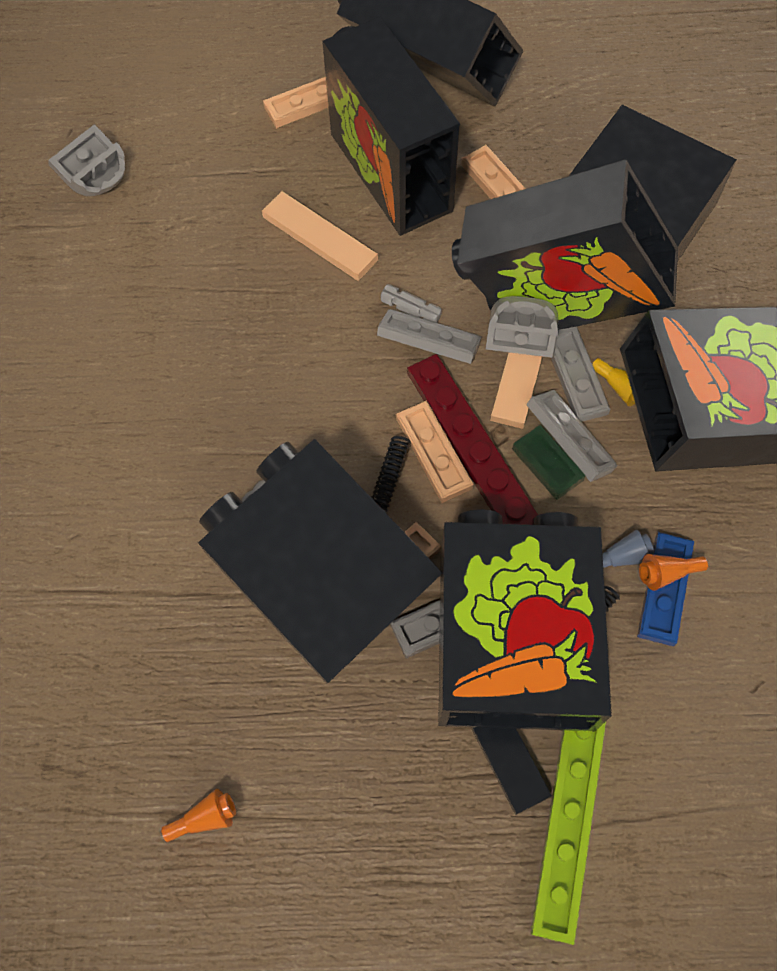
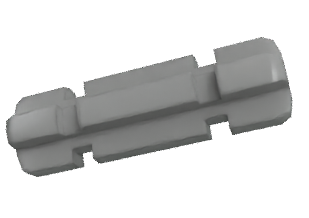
M387 284L382 290L381 301L390 306L395 304L398 310L418 318L423 317V319L435 323L441 317L442 309L432 303L426 305L425 300L406 291L400 293L399 288L391 284Z

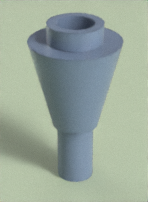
M636 529L606 549V552L602 553L603 568L611 565L616 567L641 564L646 554H654L649 536L647 534L641 535Z

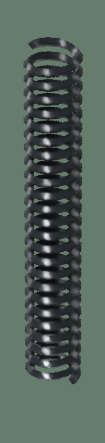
M394 436L391 438L387 448L388 451L384 457L385 461L371 496L385 513L388 512L387 508L390 507V498L393 497L392 493L395 492V483L398 482L397 478L400 477L398 473L401 472L400 468L403 467L402 463H404V458H406L405 454L408 453V444L411 443L404 436ZM394 439H403V440H405V441H407V442H403V441H399V440H394Z

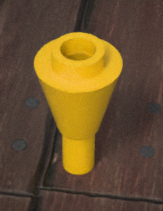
M597 358L592 363L595 372L607 379L608 384L628 407L633 406L635 400L627 372L619 368H613L600 358Z

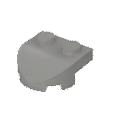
M95 124L48 160L49 166L73 191L84 196H97L111 190L122 180L125 173V157L121 147L117 142L113 144Z
M510 296L499 299L491 309L486 350L552 358L556 336H558L557 309L550 302L536 298Z

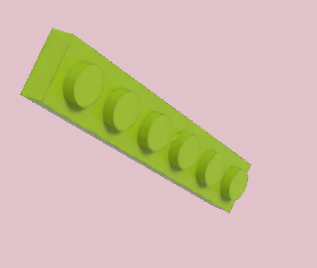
M606 722L596 731H562L530 935L571 945L575 943Z

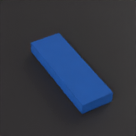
M658 532L655 537L654 554L689 559L692 558L694 541ZM689 574L656 591L646 586L637 637L673 647L677 644Z

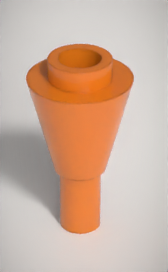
M646 554L639 566V575L642 582L649 589L656 591L689 573L706 571L708 569V562L703 556L684 559Z
M215 789L184 814L183 818L161 828L162 836L166 842H170L189 832L197 833L231 827L233 824L232 817L236 816L235 804L228 793L223 794L219 789Z

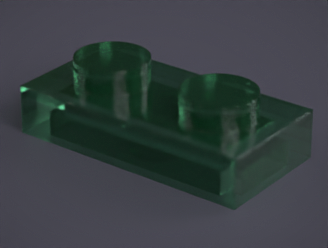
M541 425L513 443L512 450L556 500L584 481L586 475Z

